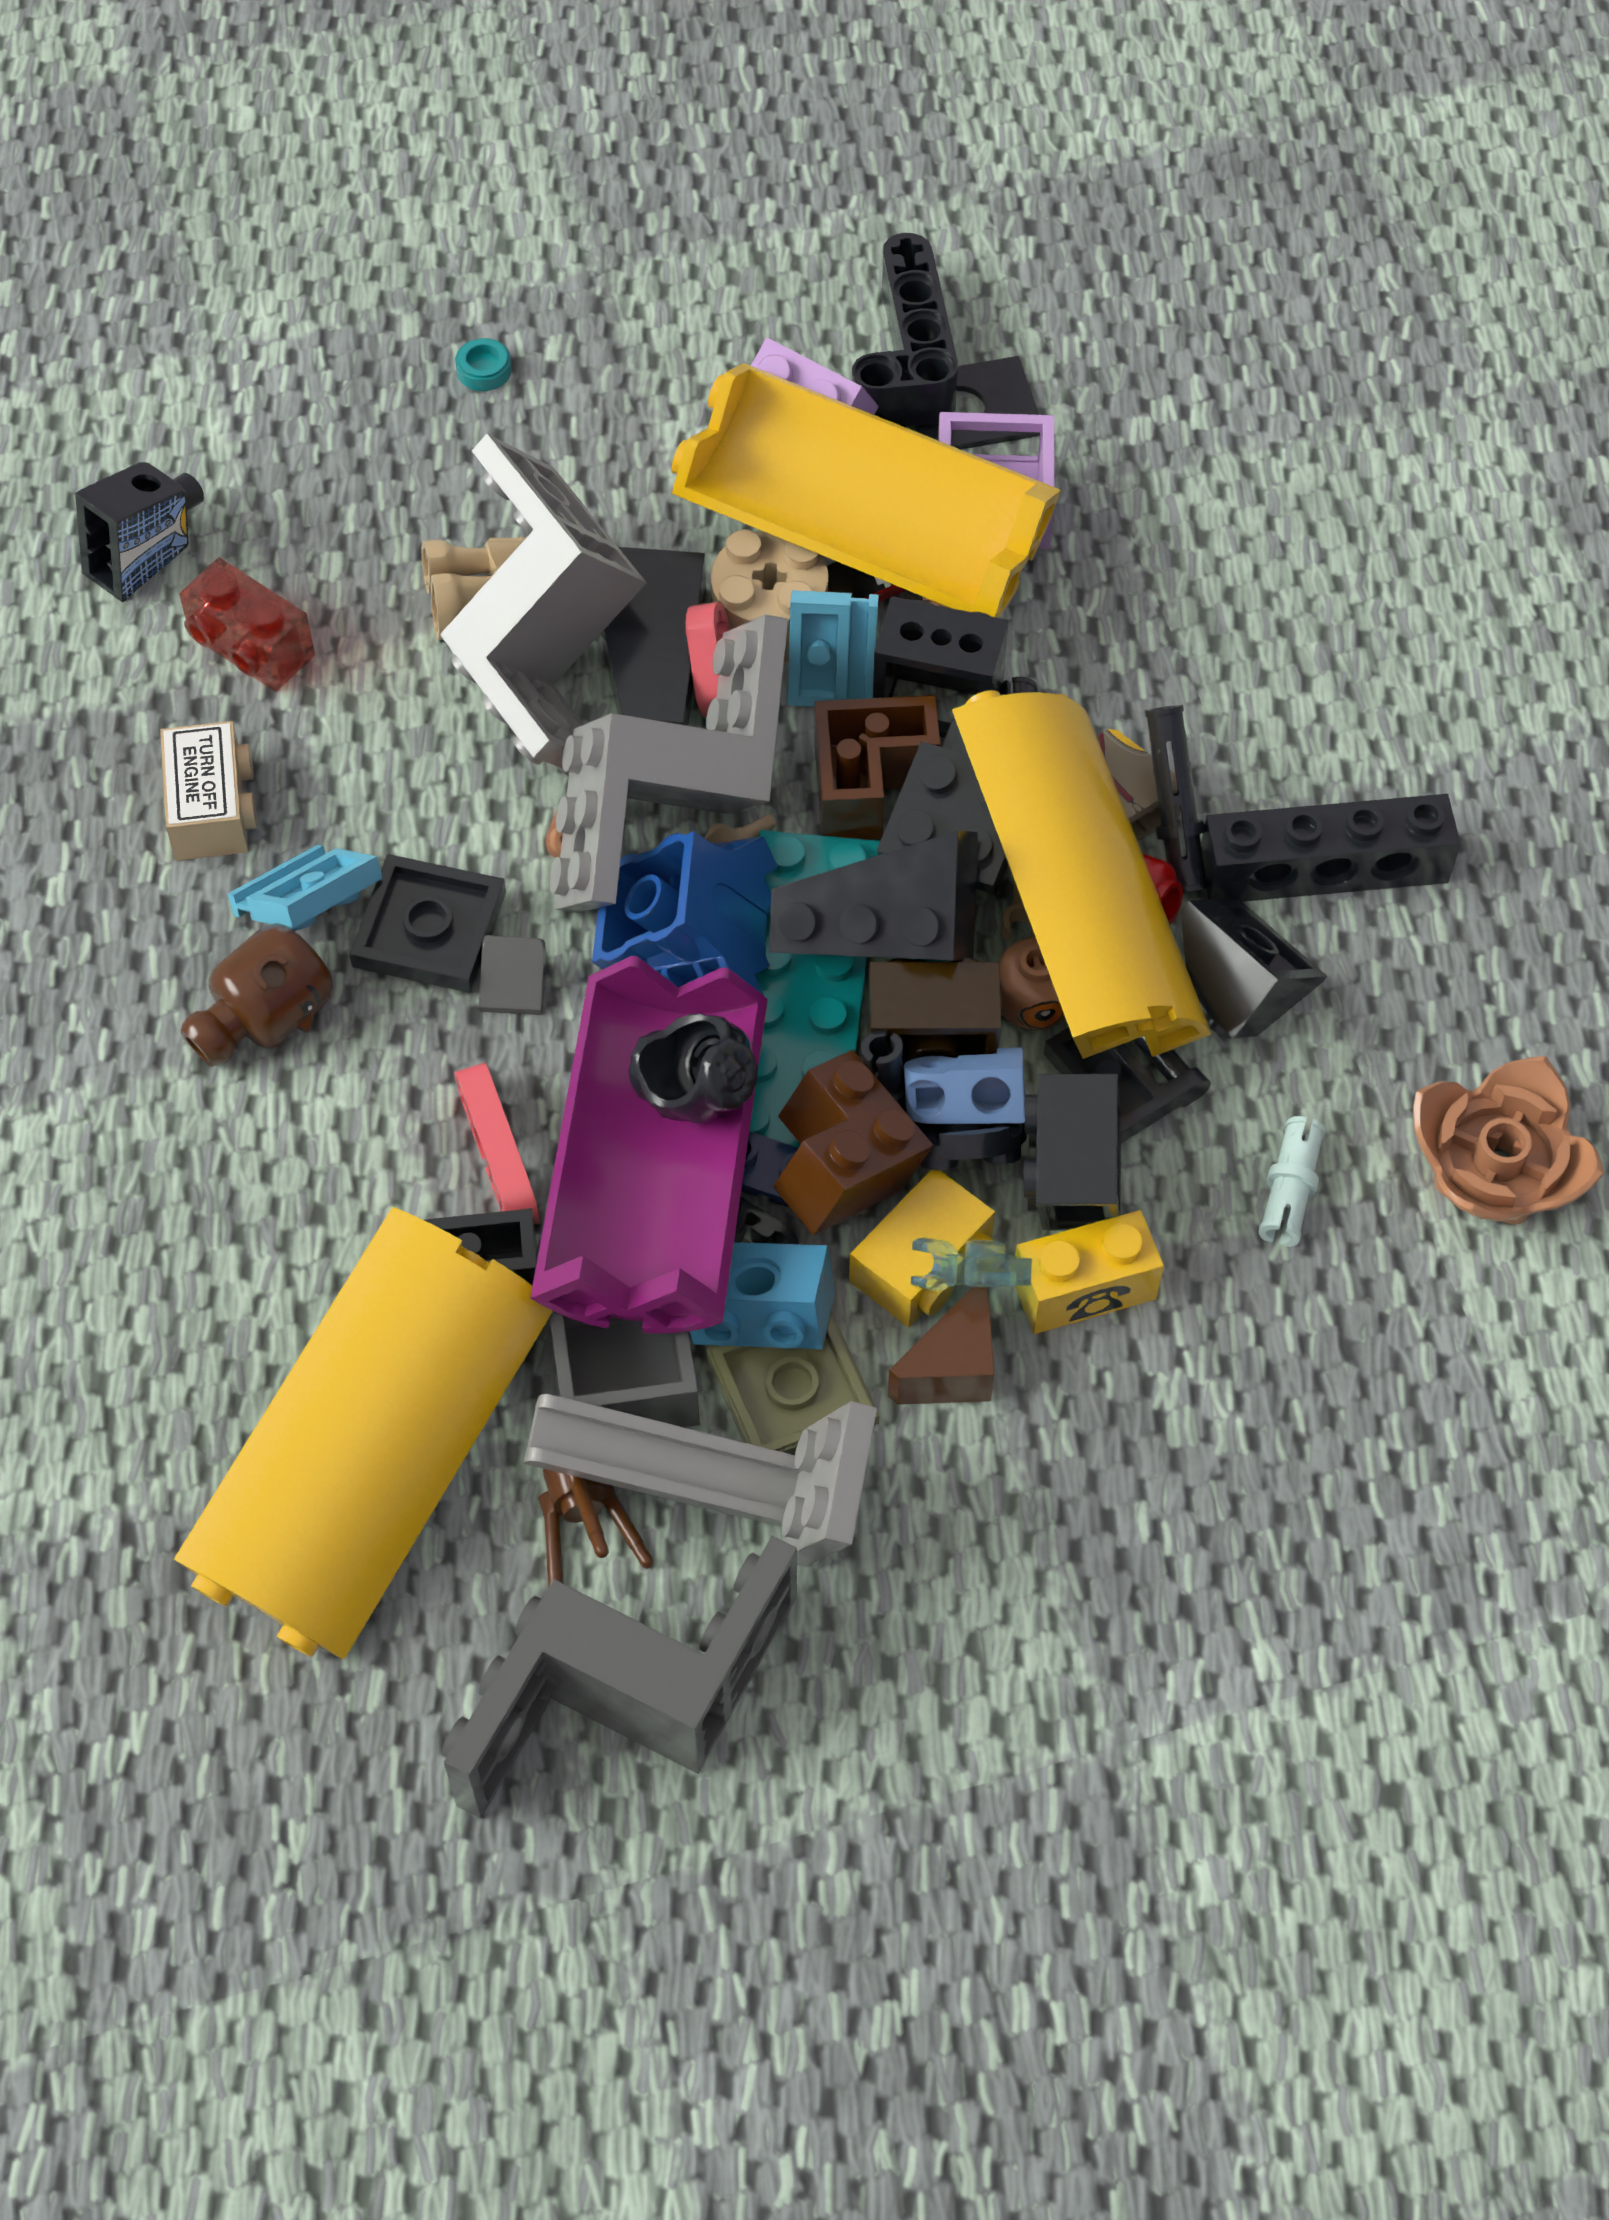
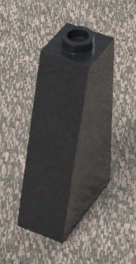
M618 547L647 583L600 634L617 714L689 726L694 684L685 622L687 609L690 606L704 604L706 593L705 553Z

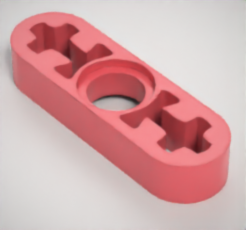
M486 1063L455 1071L454 1076L460 1099L482 1160L486 1159L488 1167H485L500 1211L532 1208L534 1225L541 1223L530 1181Z

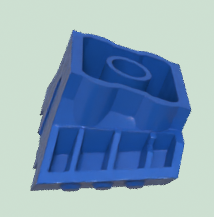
M695 831L686 835L675 833L665 838L658 847L638 855L628 854L620 859L616 904L598 908L592 963L601 969H605L630 956H636L677 987H681L719 968H728L764 996L755 976L758 972L770 967L765 955L767 915L771 906V891L764 876L778 869L764 836L711 843Z

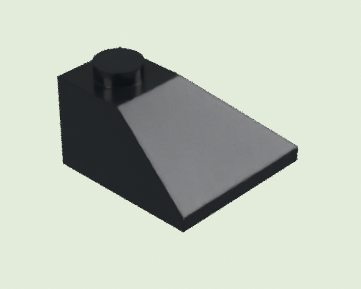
M1240 899L1187 900L1180 909L1185 965L1209 1028L1222 1037L1231 1039L1232 1037L1258 1036L1328 977Z

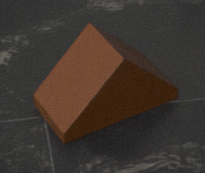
M977 1282L889 1370L888 1397L897 1405L991 1401L994 1382V1362L989 1295L986 1287Z

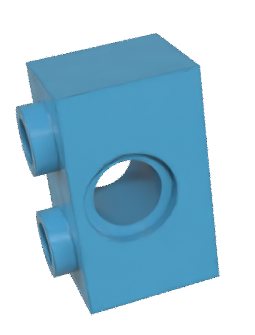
M734 1242L723 1323L690 1331L693 1344L823 1349L835 1296L828 1245Z

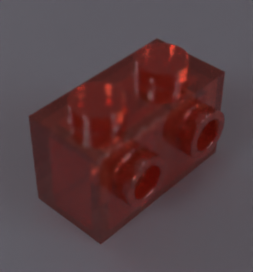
M220 557L179 593L186 619L184 626L189 635L200 645L210 648L234 664L241 672L254 677L275 692L280 690L315 656L307 613Z

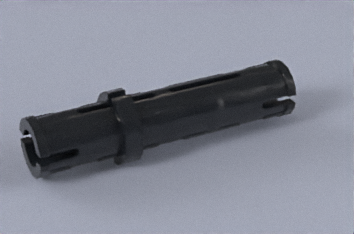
M1172 705L1145 710V717H1147L1153 774L1161 825L1155 827L1158 840L1164 841L1166 862L1173 866L1177 880L1183 887V893L1208 888V883L1205 879L1200 834L1205 833V823L1203 819H1198L1191 773L1192 768L1183 718L1184 707L1183 705ZM1168 741H1171L1177 793H1173L1166 746ZM1177 805L1180 806L1186 856L1181 855L1175 812Z

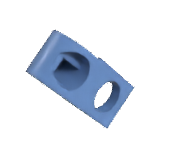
M1023 1047L997 1048V1054L958 1055V1058L946 1056L919 1057L906 1062L903 1066L906 1113L915 1122L926 1124L1025 1123Z

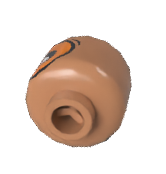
M1026 938L1013 943L1003 952L999 960L1001 1015L1014 1026L1026 1030H1045L1058 1025L1065 1019V1015L1037 939Z

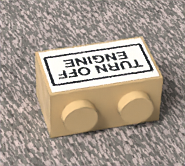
M233 721L160 729L166 830L175 861L248 852L247 830L257 828V813L253 792L244 793L243 781L254 779L250 745L238 744Z

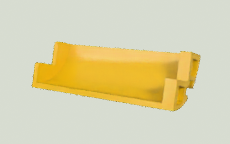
M745 363L726 371L724 375L720 374L716 378L708 397V407L713 409L708 428L680 443L671 466L672 473L677 474L671 493L673 495L952 609L982 612L996 618L1001 616L1020 586L1019 577L1022 568H1024L1028 560H1033L1061 492L1058 488Z
M994 690L980 692L972 696L965 705L952 709L1066 1021L1082 1058L1090 1057L1144 1036L1151 1055L1154 1057L1211 1035L1208 1022L1086 710L1065 694L1026 692L1000 695L998 691Z
M392 1207L174 1558L175 1561L197 1575L191 1584L193 1589L226 1608L232 1598L235 1597L260 1610L282 1625L276 1636L278 1639L311 1658L318 1647L343 1660L346 1658L553 1312L530 1299L532 1285L496 1260L485 1261L479 1255L461 1246L463 1243L461 1239L395 1207Z

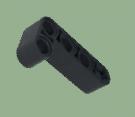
M900 233L888 238L883 245L882 295L894 351L875 352L858 358L852 366V381L861 385L879 406L874 414L875 416L903 427L933 425L939 423L940 412H955L958 361L932 246L921 235Z

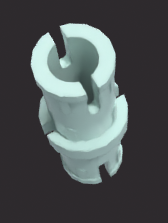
M1294 1116L1285 1122V1133L1278 1163L1270 1167L1266 1180V1185L1271 1191L1263 1221L1259 1227L1260 1237L1265 1241L1273 1242L1276 1229L1279 1230L1281 1220H1283L1284 1225L1279 1244L1289 1247L1295 1246L1300 1242V1231L1307 1201L1315 1196L1319 1177L1315 1173V1167L1321 1144L1326 1134L1324 1125L1313 1119L1309 1134L1305 1135L1303 1141L1302 1135L1307 1119L1304 1116Z

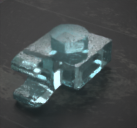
M922 1237L912 1242V1250L931 1253L934 1259L933 1268L927 1275L911 1276V1285L915 1287L942 1291L954 1285L973 1287L1031 1285L1032 1259L1005 1254L1006 1243L987 1240L966 1241L965 1252H957L949 1242Z

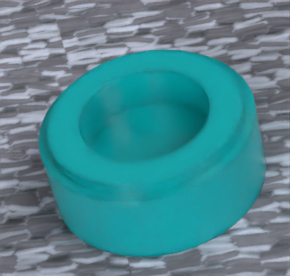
M489 338L471 340L460 347L455 357L458 379L464 386L472 390L490 391L504 385L511 376L510 352L504 344L497 340Z

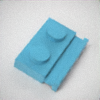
M792 590L790 601L788 705L815 707V701L873 698L878 595L870 594L869 599L851 598L852 593Z
M316 845L228 893L233 916L241 917L250 912L251 919L254 921L268 924L279 923L296 931L314 924L316 916L331 907L348 904L357 900L361 896V890L383 878L377 856L338 848L325 854L324 846Z

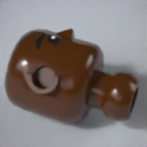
M279 923L264 926L212 970L209 977V990L216 1003L207 1010L196 1011L190 1014L182 1023L180 1033L192 1050L210 1067L227 1063L235 1054L236 1045L245 1037L262 1048H274L296 1029L305 1033L309 1032L314 1014L331 998L333 993L332 975L316 951L292 928Z

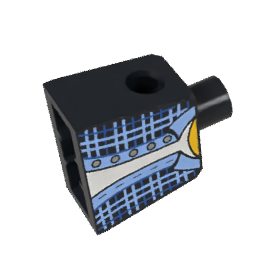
M139 462L76 492L75 499L82 574L115 598L124 602L188 547L187 512L204 501V493L199 482L188 473H182L176 478L171 479L150 463Z

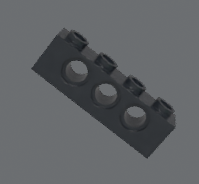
M1448 794L1206 815L1205 833H1203L1201 840L1205 879L1208 883V888H1206L1208 900L1240 899L1242 902L1449 883L1461 845Z

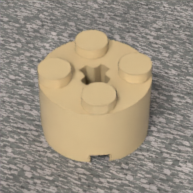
M744 529L733 532L727 538L726 546L719 552L712 565L711 603L720 602L723 604L729 618L730 629H734L765 614L788 618L784 663L789 662L792 590L828 592V569L825 560L818 553L764 531L753 532Z

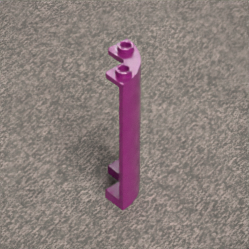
M630 956L588 977L530 1299L558 1314L607 1329L610 1317L642 1321L643 1333L658 1334L694 1331L723 1323L755 1088L749 1100L744 1102L740 1109L730 1111L724 1119L718 1117L712 1122L696 1124L689 1121H675L663 1118L647 1101L637 1096L630 1084L628 1070L631 1063L630 1057L632 1051L637 1046L639 1037L648 1035L649 1032L655 1030H664L677 1018L689 1014L715 1015L723 1017L744 1031L750 1041V1049L754 1054L758 1067L768 999L732 970L719 968L681 987H677L639 957Z

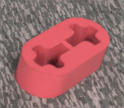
M720 602L692 605L687 609L686 635L695 697L699 711L705 718H707L711 701L717 696L719 675L713 671L714 650L717 642L723 638V633L731 630L726 609Z

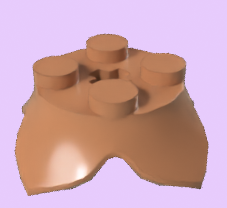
M1546 1056L1530 1057L1508 1062L1491 1071L1482 1084L1474 1090H1467L1454 1081H1438L1416 1091L1413 1104L1414 1132L1420 1149L1434 1171V1185L1454 1205L1481 1219L1502 1221L1508 1224H1521L1527 1221L1533 1213L1556 1209L1574 1202L1590 1190L1603 1175V1164L1598 1150L1588 1139L1573 1136L1568 1130L1571 1104L1567 1087ZM1496 1149L1504 1150L1510 1154L1509 1157L1495 1154Z

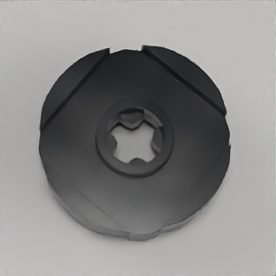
M914 1121L934 1145L920 1164L921 1167L929 1170H949L957 1167L959 1160L982 1158L994 1164L1014 1163L1021 1159V1145L1027 1140L1025 1123L926 1124Z

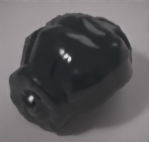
M689 1014L677 1018L664 1030H655L649 1032L648 1035L639 1037L637 1046L632 1051L630 1057L629 1080L637 1096L647 1101L663 1118L703 1124L712 1122L718 1117L724 1119L730 1111L740 1109L742 1104L749 1100L756 1086L758 1067L754 1054L750 1049L748 1037L738 1026L723 1017L715 1015Z

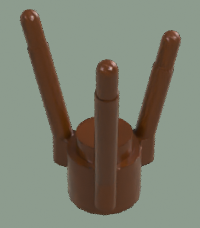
M543 1469V1476L548 1491L541 1494L538 1500L545 1521L548 1587L553 1579L563 1583L559 1516L563 1515L567 1522H583L597 1557H607L609 1549L597 1516L603 1510V1504L640 1565L645 1569L653 1566L652 1556L618 1500L612 1485Z

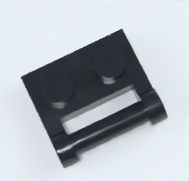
M1067 1027L1045 1041L1043 1054L1060 1074H1118L1121 1098V1143L1178 1107H1186L1208 1091L1211 1085L1210 1080L1198 1067L1190 1068L1174 1049L1152 1057L1144 1036L1133 1041L1168 1080L1163 1086L1159 1085L1125 1044L1083 1059L1071 1031Z

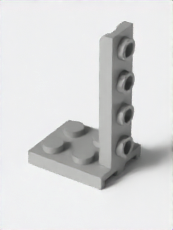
M541 1394L537 1399L523 1464L782 1527V1540L797 1547V1565L808 1566L852 1545L877 1407L853 1401L846 1403L805 1428L798 1441L795 1455L556 1395Z

